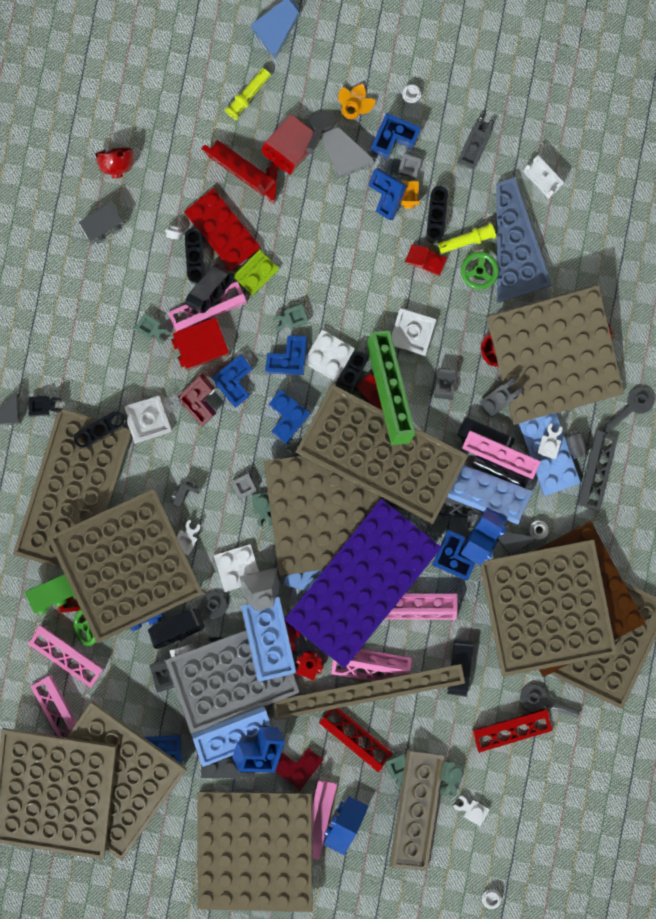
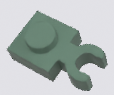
M302 304L284 310L286 315L284 317L280 315L273 317V321H282V325L276 327L277 331L283 330L288 324L290 329L308 323Z
M145 313L134 328V330L150 340L155 336L160 344L165 343L160 339L161 334L165 333L170 336L168 330L158 329L161 323Z
M268 493L252 495L254 514L260 513V517L257 520L258 526L262 527V519H267L269 526L272 525L271 517L268 516V512H270Z
M403 753L385 760L391 778H398L396 784L400 790L405 766Z
M444 761L440 779L445 781L440 790L442 795L447 796V791L450 789L449 795L456 796L457 789L455 785L456 783L461 784L463 764Z

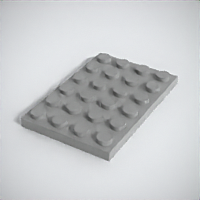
M246 630L165 659L191 734L299 693L293 674L260 682L257 681Z

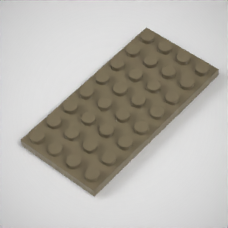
M333 384L328 389L295 452L431 524L434 523L468 457L467 454L415 428L416 433L410 443L391 445L383 411Z
M65 409L57 413L13 555L62 569L48 537L108 510L132 435L130 429L122 428L93 446L82 449L74 442L75 434L98 419ZM104 425L96 427L95 432L97 435H102L105 432ZM83 434L79 437L81 445L88 442L87 435Z

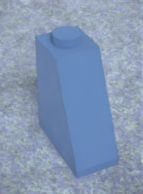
M283 0L251 24L252 31L274 59L278 57L299 18L298 11L300 9L295 1Z

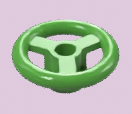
M474 252L468 255L461 265L462 279L473 289L482 290L489 288L496 282L499 275V267L496 260L485 252ZM479 257L478 264L471 271L466 272L469 262ZM485 259L492 264V276L487 273V269L484 266ZM481 268L483 273L478 274L476 269ZM473 277L476 280L485 279L488 282L483 284H476L472 282L469 278Z
M79 609L74 617V632L80 643L85 646H91L96 641L87 621L79 622L83 614L81 609ZM80 629L86 633L88 640L82 636Z

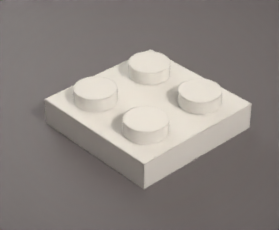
M400 308L391 336L394 347L425 356L436 319Z
M321 330L306 356L305 365L336 382L355 348Z
M160 396L122 408L135 444L172 432Z
M251 544L214 555L224 592L240 588V576L259 572Z

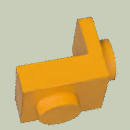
M401 181L407 187L400 204L403 205V208L414 209L415 205H420V201H418L419 181Z

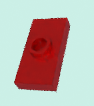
M369 374L355 387L371 405L383 411L376 381Z

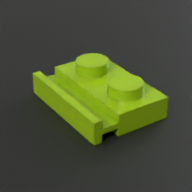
M259 250L235 274L234 279L254 296L279 271V268Z

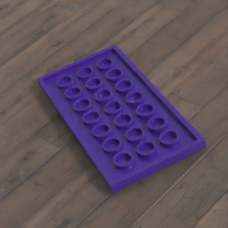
M381 499L284 620L345 669L442 547Z

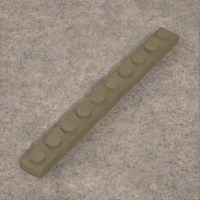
M462 664L289 697L274 702L272 705L275 720L465 684Z

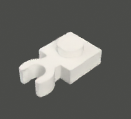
M550 423L547 427L549 435L548 437L542 436L537 454L556 460L561 441L556 438L562 433V427H559L558 432L554 433L551 430L552 424Z
M188 520L186 523V532L180 530L177 535L184 554L190 556L197 541V538L193 537V535L201 528V525L198 524L196 529L192 530L190 528L191 520Z
M459 795L458 798L463 800V805L457 806L454 804L453 807L458 811L464 810L463 817L481 826L490 809L473 799L469 804L464 796Z

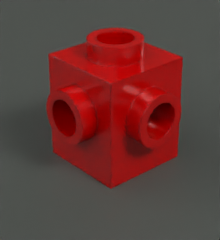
M309 650L308 653L299 654L295 664L299 666L296 674L314 681L316 674H321L324 663H321L322 658L319 657L320 653ZM312 661L314 665L309 668L306 666V663Z

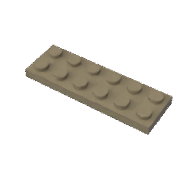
M407 750L389 864L392 868L427 871L444 755Z

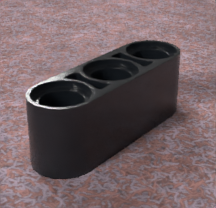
M436 186L432 189L429 201L426 238L433 244L440 242L444 234L448 192L442 186ZM436 192H441L444 195V198L442 200H436L434 198V194ZM440 211L442 217L440 219H434L432 217V212ZM436 229L440 232V236L433 238L430 236V231Z
M190 228L185 233L187 277L191 284L197 285L205 276L203 237L198 229ZM197 234L199 239L196 242H190L189 236ZM194 252L200 254V258L197 261L190 260V255ZM199 271L201 278L193 280L191 278L193 272Z
M215 264L189 292L185 304L202 314L205 313L231 285L235 276L234 272L219 264Z
M358 351L350 356L335 386L350 394L352 393L366 366L367 358L364 353ZM360 356L364 362L362 365L356 366L353 363V358ZM352 373L355 376V380L347 383L344 380L345 374Z
M119 411L109 413L78 431L74 436L75 444L82 449L93 446L124 428L126 417ZM119 415L122 418V422L120 425L115 426L112 423V419L114 416ZM99 425H104L105 432L102 435H97L95 432L96 427ZM85 434L88 436V442L81 445L79 437Z
M464 417L457 433L458 436L466 439L471 430L512 448L515 441L513 437L467 417Z
M194 608L150 627L147 631L153 648L159 649L203 630L205 626L199 610Z
M454 639L451 666L462 664L465 684L449 686L448 695L467 697L474 641Z

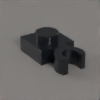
M49 396L29 397V416H49V410L56 413L61 412L62 409L55 408V403L61 402L62 399L53 397L49 400Z

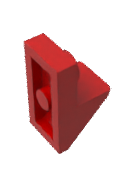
M271 162L270 167L266 168V174L275 183L265 194V197L275 204L279 166Z
M412 244L405 263L440 277L447 258L431 252L430 248Z

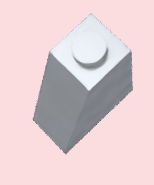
M339 127L323 131L321 134L322 143L338 180L373 165V158Z
M277 568L240 576L242 594L255 611L274 607L280 587Z

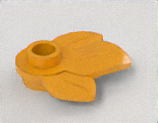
M363 84L355 86L351 91L342 87L338 93V101L342 105V114L347 119L352 120L357 118L359 114H367L375 106V99L366 98V90ZM352 107L355 111L353 113H349L347 111L348 108Z

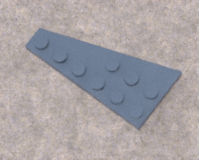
M515 177L497 183L498 304L549 287L552 284Z

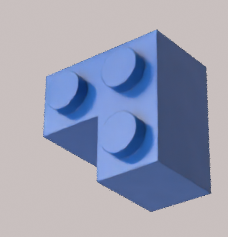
M386 113L371 146V153L388 159L395 142L413 150L420 135L421 127Z
M280 389L268 404L282 416V419L271 432L287 445L311 414Z
M487 507L470 532L461 555L480 566L485 560L489 561L494 552L493 549L498 542L496 540L497 537H502L507 529L505 527L507 518Z
M446 530L440 544L442 548L436 554L431 566L468 581L475 563L458 556L465 537Z
M260 727L255 742H237L232 758L238 771L275 773L285 740L278 727Z
M350 796L346 798L345 802L341 801L336 810L339 813L338 816L334 815L330 826L328 825L323 835L326 837L323 845L344 855L355 838L369 806Z

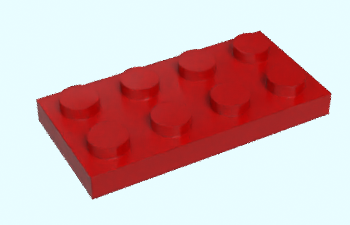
M214 188L184 211L185 215L201 232L205 240L231 271L261 249L260 245Z

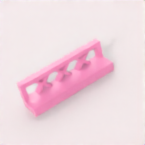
M238 282L231 284L225 290L224 296L219 297L222 299L220 304L214 307L211 306L203 314H192V308L187 305L168 312L176 332L212 319L247 303ZM236 287L239 295L232 299L226 298L228 290ZM179 312L188 314L185 320L178 323L173 316Z
M471 430L462 445L464 450L531 479L534 478L541 462Z
M404 594L385 619L456 620L457 594Z
M39 625L28 644L92 688L104 668L43 625ZM41 635L47 640L48 646L39 647L34 642ZM58 647L61 649L64 657L55 658L52 656L51 648ZM73 658L78 661L79 668H69L67 659ZM84 669H89L95 673L91 682L84 678Z
M360 649L346 666V669L336 668L338 663L333 660L331 674L366 681L392 678L395 675L410 674L412 658ZM363 668L366 672L360 673L356 669ZM375 672H383L385 675L377 676Z
M52 675L30 687L57 736L63 737L61 734L63 732L65 733L64 737H67V734L70 733L69 730L73 729L77 721ZM45 684L49 692L48 696L40 695L36 687ZM49 700L54 701L58 708L57 714L49 712L47 708ZM58 717L64 719L67 725L66 731L57 727Z
M318 779L313 800V859L317 860L320 859L325 838L323 835L327 829L337 783Z

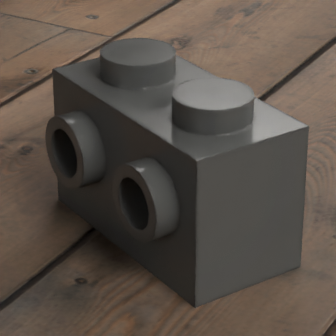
M111 202L79 222L92 244L102 243L107 239V235L120 232L123 229L122 226L125 225Z

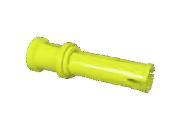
M261 68L244 91L234 97L235 100L224 111L237 121L239 119L238 116L245 108L249 107L250 100L271 77V74L266 69Z
M489 222L488 225L481 228H473L472 232L438 242L441 254L474 242L480 244L483 240L495 239L496 234L492 223Z

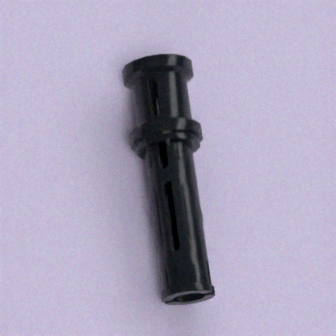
M476 455L472 466L523 488L526 487L530 479Z

